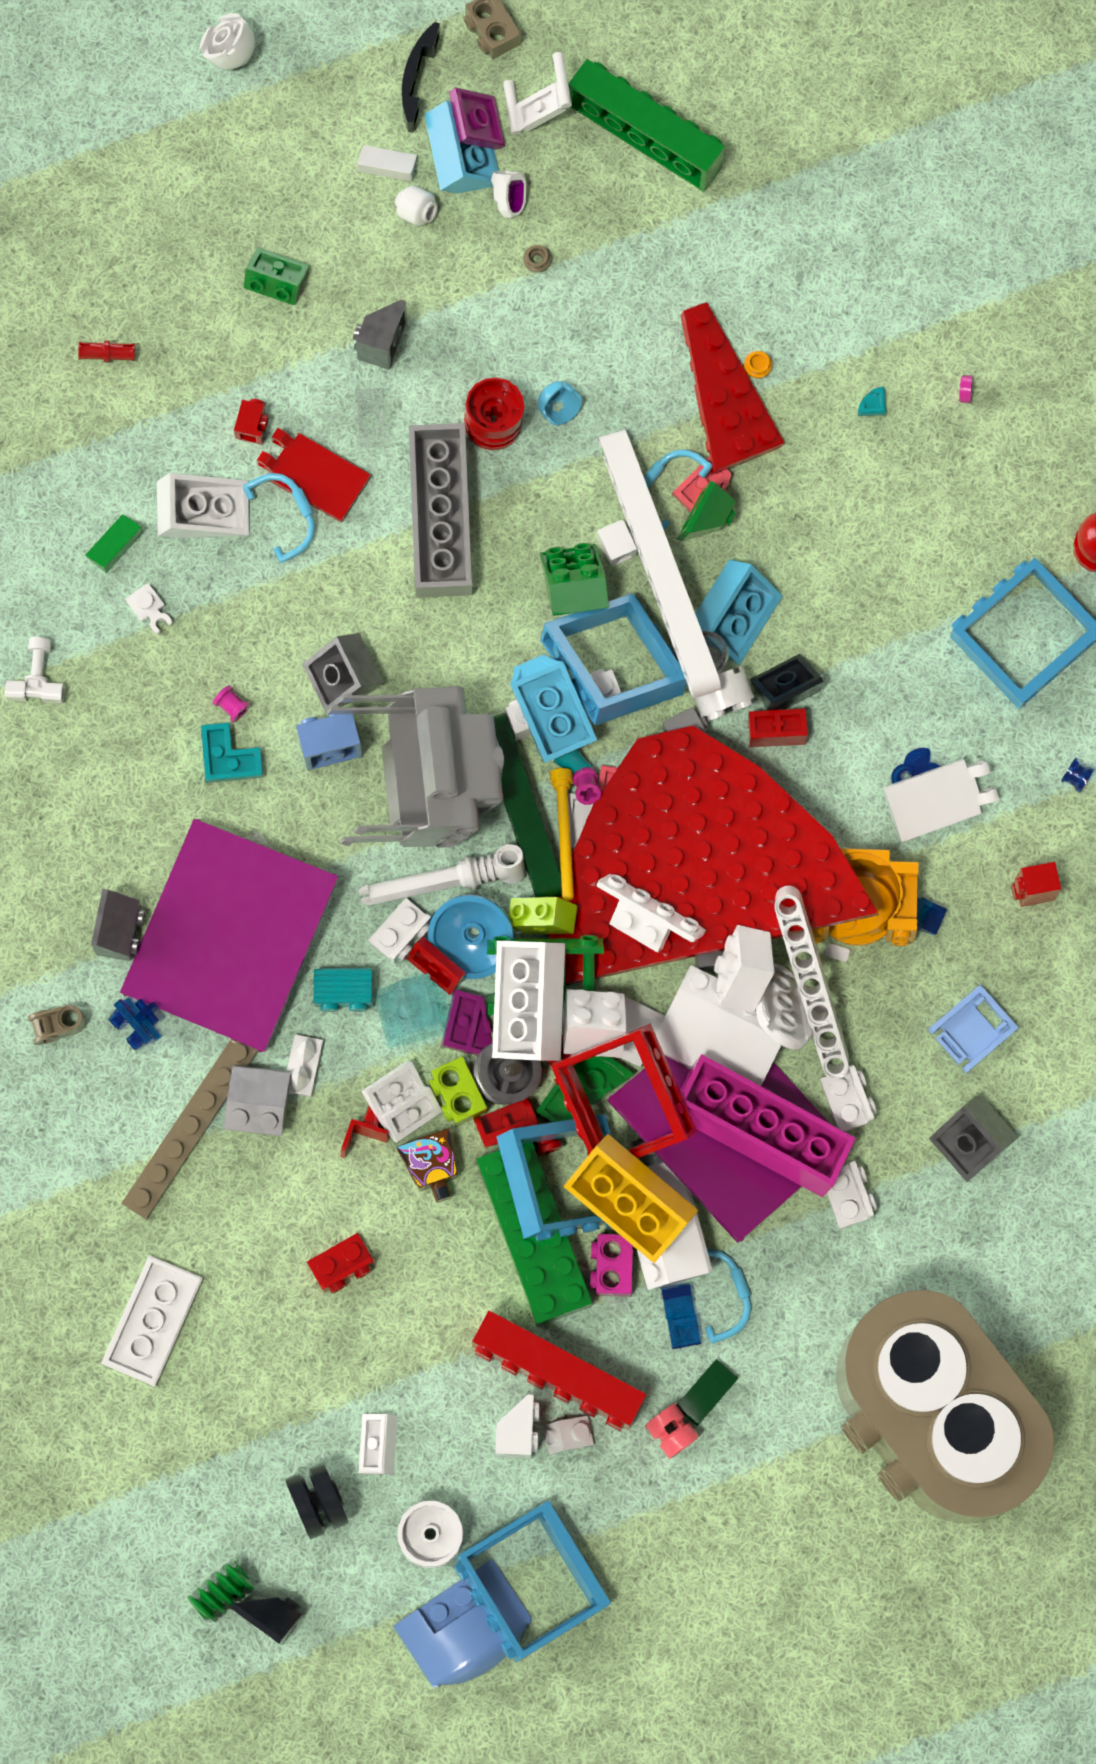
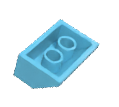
M445 101L425 113L427 132L429 134L440 190L458 194L493 187L491 182L493 171H499L494 149L461 143L459 141L451 101Z
M729 559L695 613L707 647L737 665L741 664L783 597L751 564Z

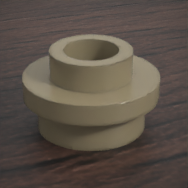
M534 245L525 251L523 262L528 270L539 273L549 267L551 255L545 247ZM538 255L542 258V261L534 263L532 258Z

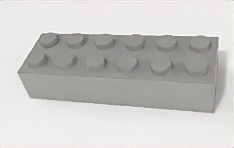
M465 423L409 425L416 598L472 595Z

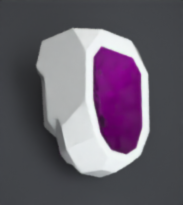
M493 171L491 182L493 184V197L497 203L498 211L503 217L513 218L518 216L523 211L526 203V179L524 173Z

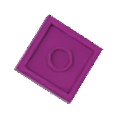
M456 87L450 90L449 95L459 141L495 150L505 147L494 96Z

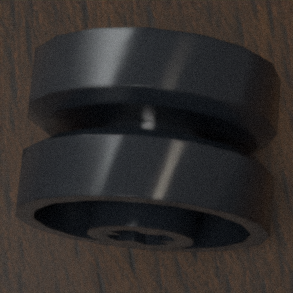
M324 1463L309 1469L313 1488H308L304 1477L299 1473L285 1479L310 1540L325 1533V1526L320 1516L324 1513L330 1526L334 1529L349 1524L342 1507L344 1502L334 1479L331 1480Z

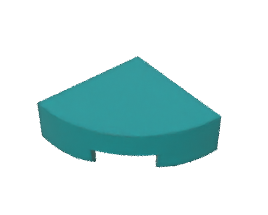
M884 387L873 389L862 399L858 408V416L886 415Z

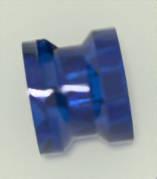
M1075 757L1061 782H1068L1074 786L1075 791L1080 793L1095 769L1091 766L1085 767L1079 764L1078 758Z

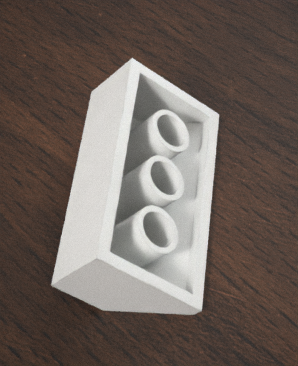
M497 941L492 1058L540 1061L561 1060L565 943Z
M665 1163L648 1166L651 1171L695 1207L692 1193ZM697 1213L655 1263L637 1250L647 1290L671 1286L713 1272Z

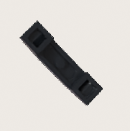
M437 22L429 26L414 45L403 74V116L408 132L412 133L414 132L420 110V99L412 96L422 57L434 58L440 37V23Z

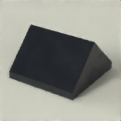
M800 654L750 679L767 710L788 709L821 692L823 685L822 677Z

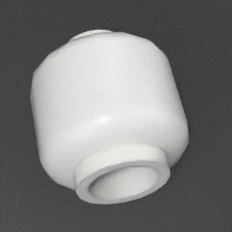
M409 186L404 191H400L395 199L397 215L402 220L415 226H423L426 223H430L436 216L438 206L434 195L417 186Z

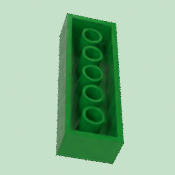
M586 58L568 83L572 109L702 192H705L722 168L725 146L719 138L714 135L708 136L700 131L694 122L681 119L669 106L659 105L647 92L637 91L631 87L625 78L621 76L615 77L608 72L603 64L596 61L593 63Z
M533 1143L522 1144L543 1224L559 1222L561 1218ZM500 1150L477 1158L476 1164L536 1327L592 1307V1301L568 1237H560L559 1233H554L553 1238L543 1241H537L536 1237L524 1239Z

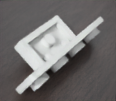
M608 874L598 880L597 887L619 899L609 924L652 950L659 952L663 949L671 930L690 942H694L704 936L706 930L700 927L697 921L689 917H683L675 912L672 906L651 898L648 892L632 887L621 876Z

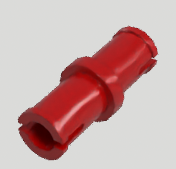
M104 340V343L79 341L78 359L104 360L105 363H109L110 360L135 361V343H110V340Z

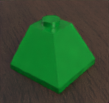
M710 481L700 492L677 539L682 542L718 531L724 524L729 526L736 514V510L732 509L736 501L715 482Z

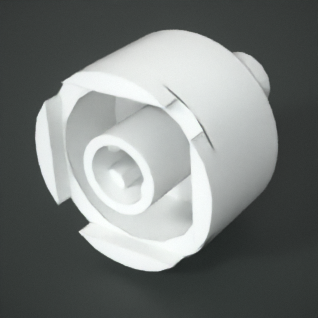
M743 666L735 668L737 674L734 673L733 669L718 674L721 690L694 698L701 718L706 717L708 722L726 715L724 709L731 706L733 711H737L752 705L751 699L754 698Z

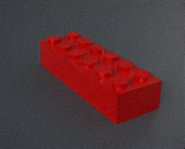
M489 1310L472 1340V1347L475 1348L476 1356L487 1362H491L492 1358L501 1362V1369L514 1376H517L518 1372L528 1377L527 1383L540 1390H543L544 1386L554 1390L553 1396L566 1404H569L570 1400L580 1404L579 1410L593 1418H595L596 1414H599L607 1419L606 1425L619 1432L623 1428L629 1430L646 1397L644 1392Z

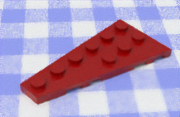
M705 302L683 310L680 317L686 346L689 347L691 357L690 368L691 372H694L696 384L694 388L701 424L704 426L707 439L705 442L706 450L710 454L712 464L711 475L782 447L785 442L708 303Z

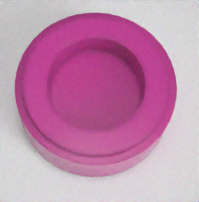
M973 375L961 376L960 403H971Z

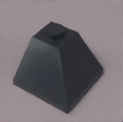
M279 1597L234 1603L231 1606L233 1611L280 1645H283L303 1617L298 1612L301 1606L289 1597H286L284 1601Z

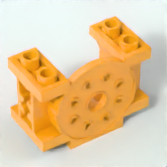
M841 849L857 877H870L882 883L892 892L895 899V913L888 920L887 925L884 927L885 930L878 935H864L840 940L837 938L836 925L812 930L815 943H822V939H828V935L841 943L852 946L869 945L881 940L885 936V941H892L894 946H908L909 942H914L917 932V879L919 862L889 861L890 850Z

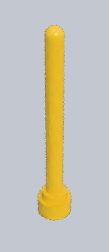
M557 768L550 771V784L557 793L562 896L564 900L570 901L574 897L568 790L570 785L573 784L572 770L567 768Z

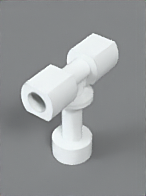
M43 637L29 638L28 651L33 653L31 675L25 676V681L6 680V700L27 702V697L41 698L44 703H64V685L61 683H47L48 679L42 677L44 654L51 652L52 641Z

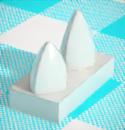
M294 1035L287 1071H291L289 1093L306 1097L312 1096L323 1040Z

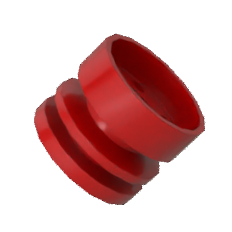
M496 377L484 379L472 387L467 395L464 414L465 432L471 442L480 448L491 451L504 449L515 442L520 435L525 408L523 395L517 386L508 380ZM496 416V422H492L490 417Z

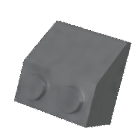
M396 301L364 317L362 325L357 324L353 340H355L354 350H357L358 360L388 370L390 369L407 323L406 301Z
M360 633L336 636L302 664L325 712L335 705H339L340 708L350 703H340V698L345 694L352 693V696L368 695L383 683Z
M102 888L91 946L97 956L131 961L132 954L137 955L140 938L136 937L137 927H142L145 919V910L141 909L142 905L139 900Z
M233 1065L226 1100L224 1129L282 1136L286 1124L291 1071Z
M979 1094L964 1105L929 1139L964 1180L968 1182L1006 1150L1018 1137Z

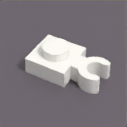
M148 583L125 599L142 623L150 619L151 629L156 635L161 634L156 627L159 621H165L169 627L172 626L171 618L167 614L159 612L165 605Z

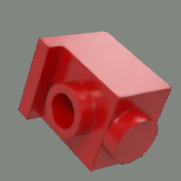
M242 399L234 427L235 439L260 445L263 444L262 431H266L269 415L265 414L266 403L259 399H250V401Z

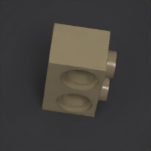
M474 0L465 5L464 23L470 32H476L479 37L477 43L483 54L489 53L493 60L521 45V34L500 0ZM480 13H487L490 15L488 18L485 19L478 17ZM494 35H501L504 37L500 41H495L491 39V37Z

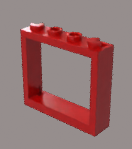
M651 1023L562 1058L550 1065L556 1077L554 1081L560 1086L563 1093L565 1107L572 1114L576 1123V1132L587 1148V1155L599 1144L604 1135L573 1065L632 1041L672 1132L627 1150L636 1158L684 1141L698 1132Z

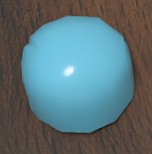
M565 381L552 382L542 390L538 397V409L542 416L552 425H561L572 420L580 411L582 397L572 385ZM558 401L564 405L560 412L552 409V405Z

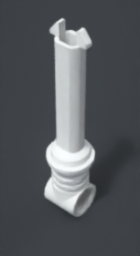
M507 844L501 846L496 853H493L494 857H490V854H488L486 859H483V856H479L480 860H476V857L471 858L467 855L465 860L459 861L456 866L365 885L359 889V895L370 894L369 897L361 898V902L363 905H373L460 885L464 888L471 887L472 890H476L479 885H482L481 881H485V884H488L489 879H492V882H496L495 878L498 877L499 881L502 880L505 883L514 884L520 882L526 874L523 853L518 846Z

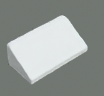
M363 145L357 164L358 172L412 181L417 155Z
M390 1414L362 1415L359 1473L394 1475L397 1416Z

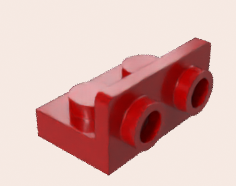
M356 1233L308 1260L307 1264L323 1292L325 1293L330 1290L331 1294H334L346 1287L345 1281L355 1276L357 1279H360L372 1272L371 1266L375 1262L359 1234Z

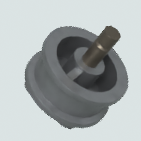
M493 1043L486 1046L478 1054L473 1066V1079L480 1094L490 1102L500 1105L513 1104L528 1098L537 1089L542 1074L540 1060L492 1058Z

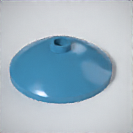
M471 894L456 896L443 903L433 915L428 929V942L465 971L466 975L463 978L466 979L484 978L496 972V955H487V940H493L496 936H507L510 939H514L513 926L506 912L494 901L483 896ZM470 928H477L479 930V934H472L470 932Z

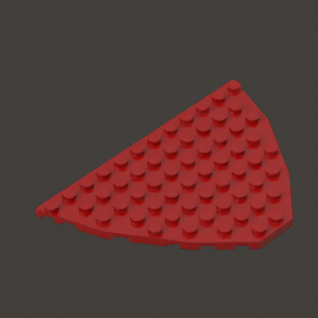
M692 725L637 738L601 792L600 799L596 800L593 804L572 853L574 897L567 902L577 905L574 933L548 934L547 939H580L584 935H594L597 938H603L604 954H595V979L723 951L725 950L727 937L733 935L737 925L770 932L771 940L783 937L775 912V896L777 891L784 886H793L801 893L812 930L878 916V911L834 837L762 768ZM608 874L621 876L632 887L648 892L651 898L672 906L674 911L683 917H689L697 921L699 926L706 930L704 936L694 942H690L671 930L663 949L659 952L652 950L609 924L619 899L597 887L598 880ZM785 898L781 901V904L785 907H792L796 902L793 899ZM793 925L789 928V931L794 934L801 933L804 930L799 925ZM566 954V986L583 982V954Z

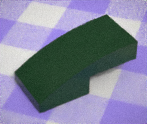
M716 1359L680 1400L677 1406L689 1420L698 1426L738 1380V1377Z

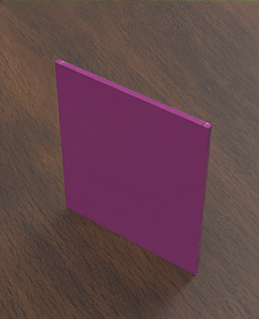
M194 818L120 993L123 996L132 997L253 1047L259 1052H266L339 876Z
M665 1055L680 1090L690 1068ZM773 1062L761 1087L829 1123ZM645 1068L616 1093L609 1096L607 1100L609 1104L644 1142L672 1132ZM699 1130L684 1141L655 1151L654 1153L737 1243L743 1241L752 1230L802 1187Z

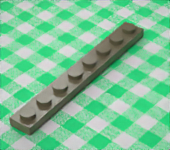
M233 1039L229 1041L122 1201V1205L147 1220L227 1100L232 1066H249L259 1052L257 1049Z

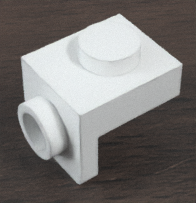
M588 1416L560 1420L545 1425L544 1441L548 1447L549 1454L552 1455L562 1451L594 1445Z

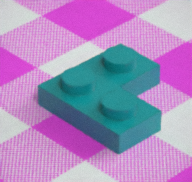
M229 723L201 725L206 783L263 778L260 747L232 750Z

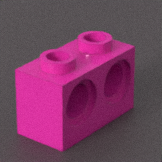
M598 1234L597 1242H591V1259H597L596 1271H591L590 1288L596 1289V1296L631 1297L633 1245L621 1235ZM606 1245H617L620 1249V1254L616 1258H608L603 1252ZM605 1274H616L619 1278V1284L613 1288L605 1286L602 1280Z

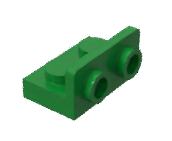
M257 247L246 267L243 287L255 293L295 305L299 289L308 274L309 265Z

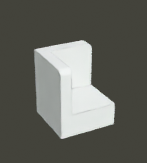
M623 520L597 530L598 542L610 567L636 557L637 547Z

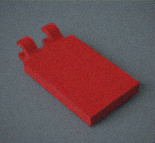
M277 428L272 435V442L283 448L282 452L276 460L267 452L262 451L257 459L259 462L257 465L270 473L283 474L292 479L298 488H302L311 506L342 523L371 475L304 435L298 433L296 438L293 439L286 432ZM270 480L271 483L292 494L293 491L287 484L277 480Z

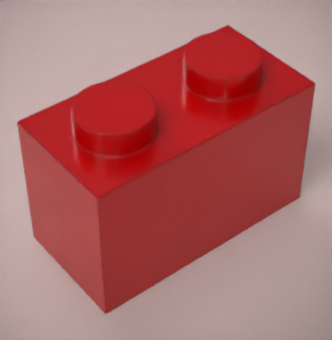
M1055 862L1020 869L1015 877V883L1011 884L1014 900H1019L1020 907L1051 902L1056 899L1061 891V885Z

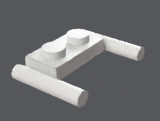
M563 52L553 54L557 82L517 103L513 80L503 82L511 135L521 134L523 130L530 131L572 106Z

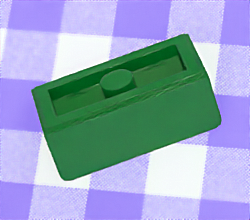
M122 514L85 556L107 573L144 533L140 525Z

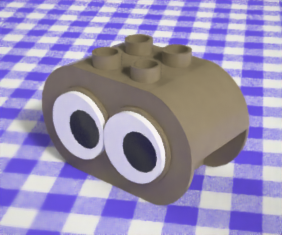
M928 1290L900 1293L874 1306L865 1314L846 1338L836 1365L838 1395L844 1409L850 1416L841 1425V1429L861 1454L874 1447L887 1466L878 1472L877 1476L897 1502L910 1495L919 1507L937 1518L954 1523H976L994 1518L1015 1508L1030 1497L1039 1487L1051 1465L1054 1451V1435L1050 1420L1043 1408L970 1313L958 1301L945 1294Z

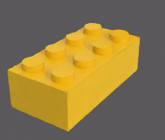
M609 1134L599 1142L563 1186L653 1263L659 1259L699 1211Z

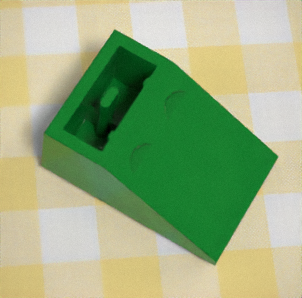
M579 543L573 548L562 549L560 547H553L547 549L546 552H540L553 616L609 608L606 577L595 544Z

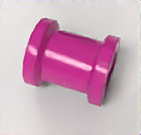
M231 685L223 688L213 700V705L216 707L220 706L231 716L230 720L233 723L237 722L250 708V703L241 700L233 692Z
M589 767L576 771L573 775V783L577 787L575 791L577 801L584 805L594 804L601 797V789L597 785L598 774Z

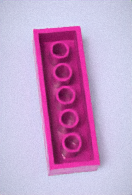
M703 1054L692 1065L680 1089L697 1130L822 1198L834 1186L855 1141V1137Z

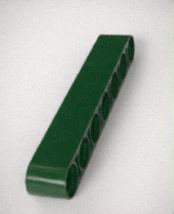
M505 713L495 715L496 738L504 755L501 777L503 802L518 847L522 850L526 871L535 898L562 896L561 876L509 721Z

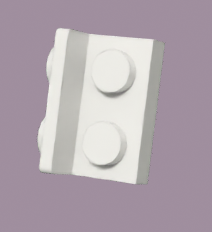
M405 898L371 936L368 943L393 964L399 959L403 962L413 948L411 945L417 938H425L428 935L432 917L428 913H423Z
M852 1065L849 1066L847 1074L840 1079H832L826 1076L819 1080L838 1129L847 1132L873 1122L874 1114L877 1111L872 1098H867L863 1087H866V1081L861 1070L856 1071L855 1066Z
M855 1161L849 1162L848 1165L842 1167L834 1186L827 1192V1197L839 1230L872 1219L874 1217L873 1211L877 1210L873 1195L871 1193L867 1194L864 1183H867L864 1169L862 1166L857 1167Z

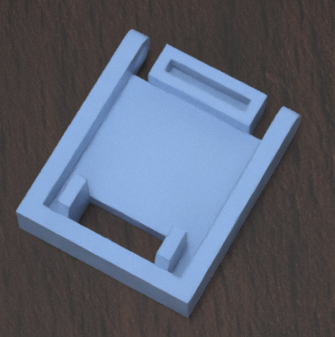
M979 985L928 1029L931 1035L936 1033L939 1028L943 1031L936 1040L958 1065L966 1058L970 1061L962 1069L967 1074L1016 1032L1018 1026L986 990ZM983 1002L1002 1021L996 1029L976 1009Z

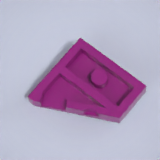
M460 990L453 991L440 1047L478 1056L486 1046L492 1044L490 1036L492 1032L485 1014L484 997Z

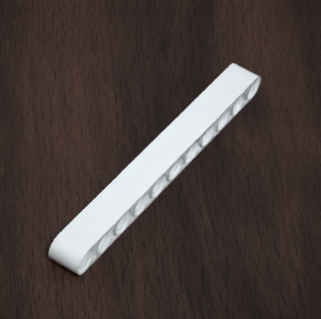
M623 429L598 437L599 447H602L605 457L603 459L690 693L693 698L719 691L721 690V684L717 670L628 434Z

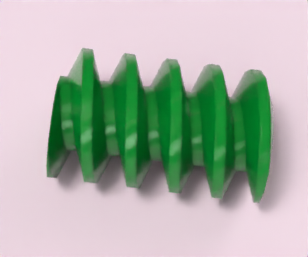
M235 1560V1567L228 1564L224 1565L226 1575L215 1572L217 1583L208 1579L205 1581L208 1591L199 1587L196 1589L199 1596L198 1599L190 1595L187 1596L189 1602L206 1622L207 1618L214 1622L218 1621L216 1610L226 1614L227 1608L225 1603L227 1602L230 1605L236 1603L235 1594L245 1598L244 1586L250 1590L255 1589L252 1580Z

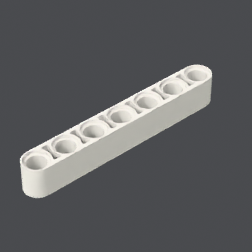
M784 886L777 891L775 896L777 919L811 1027L822 1069L829 1078L840 1079L847 1074L849 1069L848 1050L801 893L793 886ZM785 898H790L796 904L792 907H785L781 904V901ZM793 925H799L804 930L799 934H794L789 931V928ZM801 952H807L812 957L803 961L797 955ZM813 978L819 981V984L815 987H810L805 984V981ZM817 1005H822L827 1008V1011L816 1013L813 1008ZM832 1032L835 1037L827 1040L822 1038L821 1034ZM832 1058H839L843 1063L834 1066L828 1061Z

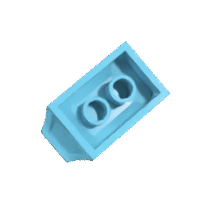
M543 654L514 667L510 686L543 763L597 741L563 661L554 660Z

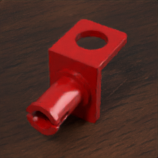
M369 1105L363 1121L351 1119L341 1147V1158L345 1159L353 1133L387 1143L389 1131L379 1127L380 1122Z

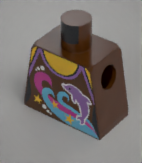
M449 1128L397 1146L398 1154L419 1192L431 1188L436 1203L453 1197L448 1181L457 1179L458 1174Z

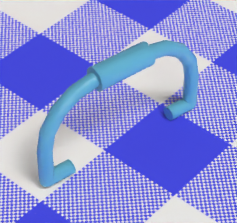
M675 450L666 454L658 462L655 461L644 476V479L649 489L665 468L664 465L676 457H689L704 466L698 474L702 478H705L711 470L712 464L690 450ZM666 519L661 523L664 531L670 524Z
M269 473L243 485V490L248 500L255 498L251 488L269 480L281 481L287 484L293 491L292 495L308 523L307 536L297 548L286 554H283L280 546L273 549L279 562L284 563L299 555L310 545L315 531L314 512L302 488H298L292 479L283 474Z
M707 1249L708 1256L720 1258L731 1269V1277L740 1300L743 1299L744 1305L742 1318L733 1328L715 1335L712 1326L705 1328L710 1342L717 1343L740 1332L749 1321L751 1312L749 1296H751L741 1268L737 1267L733 1259L722 1251Z

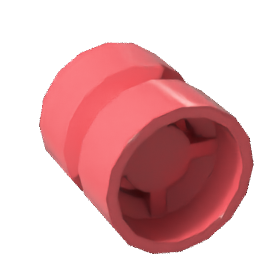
M675 1403L645 1425V1428L654 1439L661 1440L660 1448L669 1459L700 1437L690 1423L683 1422L685 1416ZM672 1423L676 1430L668 1435L665 1428Z

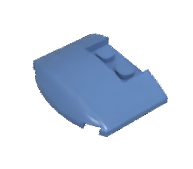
M493 1559L476 1569L475 1572L519 1643L527 1624L530 1625L532 1618ZM460 1580L393 1626L432 1687L460 1684L486 1673L507 1657L501 1647V1643H503L498 1632L493 1633L485 1620L487 1614L482 1606L478 1607L470 1596L472 1589L466 1580Z

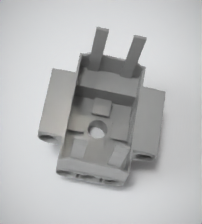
M458 686L414 688L400 695L352 696V693H348L340 698V703H391L387 707L339 708V705H335L326 711L327 715L388 714L390 740L382 746L390 825L357 826L354 829V833L363 835L366 832L401 831V835L344 837L340 840L341 844L350 846L352 843L400 842L402 847H453L459 845L480 829L478 818L485 815L504 800L501 782L504 755L496 738L494 716L491 714H466L464 688Z

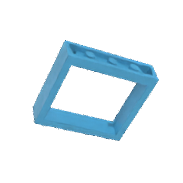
M1033 558L1029 563L1026 561L1020 563L1014 569L1013 573L1015 575L1008 581L1005 578L1002 579L992 589L995 593L988 599L984 596L972 606L974 611L967 617L964 614L961 615L951 625L953 627L950 634L952 640L1019 710L1096 643V621L1036 558ZM1033 573L1087 632L1020 689L966 631Z
M633 593L608 601L609 608L573 613L546 622L543 627L540 641L552 659L564 662L581 704L594 725L681 696L687 684L671 646L665 643L660 635L658 626L652 623L646 614L644 605L638 602ZM627 617L666 678L605 699L566 637Z
M605 1114L595 1116L604 1137L607 1134L611 1136ZM574 1119L514 1128L497 1136L524 1239L536 1237L537 1241H543L553 1238L554 1233H559L560 1237H566L576 1234L577 1229H582L583 1233H588L600 1229V1225H605L606 1229L612 1228L597 1215L543 1224L522 1144L578 1136Z
M549 1500L459 1554L454 1559L456 1562L454 1568L457 1575L462 1581L466 1580L472 1589L470 1591L472 1600L478 1607H483L487 1614L485 1618L487 1625L493 1633L498 1632L503 1641L501 1647L509 1659L513 1658L516 1663L611 1604ZM539 1519L591 1606L529 1645L521 1648L469 1561Z

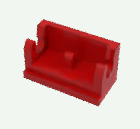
M806 708L749 711V748L806 745L808 736Z
M528 1098L473 1119L485 1149L497 1145V1136L511 1129L539 1125Z

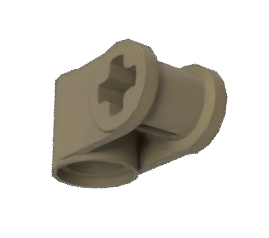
M73 1005L43 1010L28 1016V1021L32 1022L35 1034L34 1045H43L57 1041L60 1038L78 1034L86 1025L84 1014ZM69 1014H77V1023L73 1026H66V1017Z

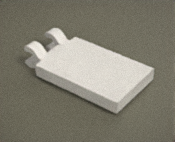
M960 759L882 787L900 841L904 842L982 814L979 805L999 800L996 789L989 787L979 791L975 777L991 773L988 763L982 760L966 766L965 760Z

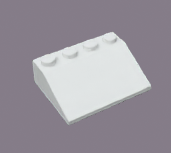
M690 965L656 1034L664 1055L691 1069L695 1061L703 1054L761 1086L781 1045L771 1039L762 1029L758 1022L756 1009L754 1013L721 1006L720 993L716 991L718 978Z

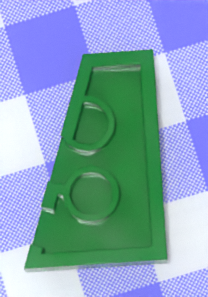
M594 1056L573 1065L591 1106L634 1076V1073L611 1057ZM555 1084L536 1110V1113L550 1123L574 1119L565 1107L564 1096L560 1086Z

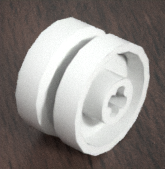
M422 1501L411 1506L402 1516L398 1526V1542L403 1554L413 1564L423 1568H439L450 1563L458 1555L463 1543V1527L458 1515L448 1505L438 1501ZM434 1529L436 1537L433 1540L426 1539L425 1531Z

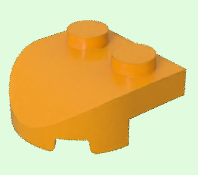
M858 877L877 909L878 916L836 925L838 939L845 940L864 935L875 936L885 930L884 927L887 925L888 920L895 913V899L892 892L886 886L869 877Z

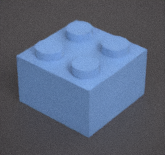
M353 714L329 715V717L322 719L310 717L302 720L301 724L296 725L307 771L362 757L361 744Z

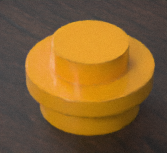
M762 351L751 352L744 361L746 373L755 379L766 377L772 368L771 358Z

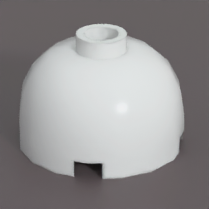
M230 13L218 19L221 23L215 28L210 25L201 39L200 51L215 67L232 70L249 62L256 42L252 28L239 14Z

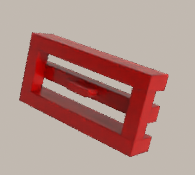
M421 937L415 943L407 957L410 963L449 995L458 988L462 978L466 975L465 971L424 937Z

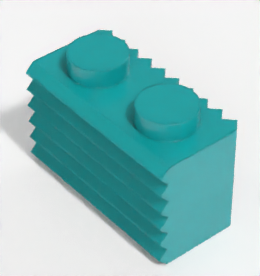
M372 968L314 969L313 1002L315 1007H320V1011L337 1012L338 1007H349V1011L364 1012L367 1011V1007H373L374 972Z

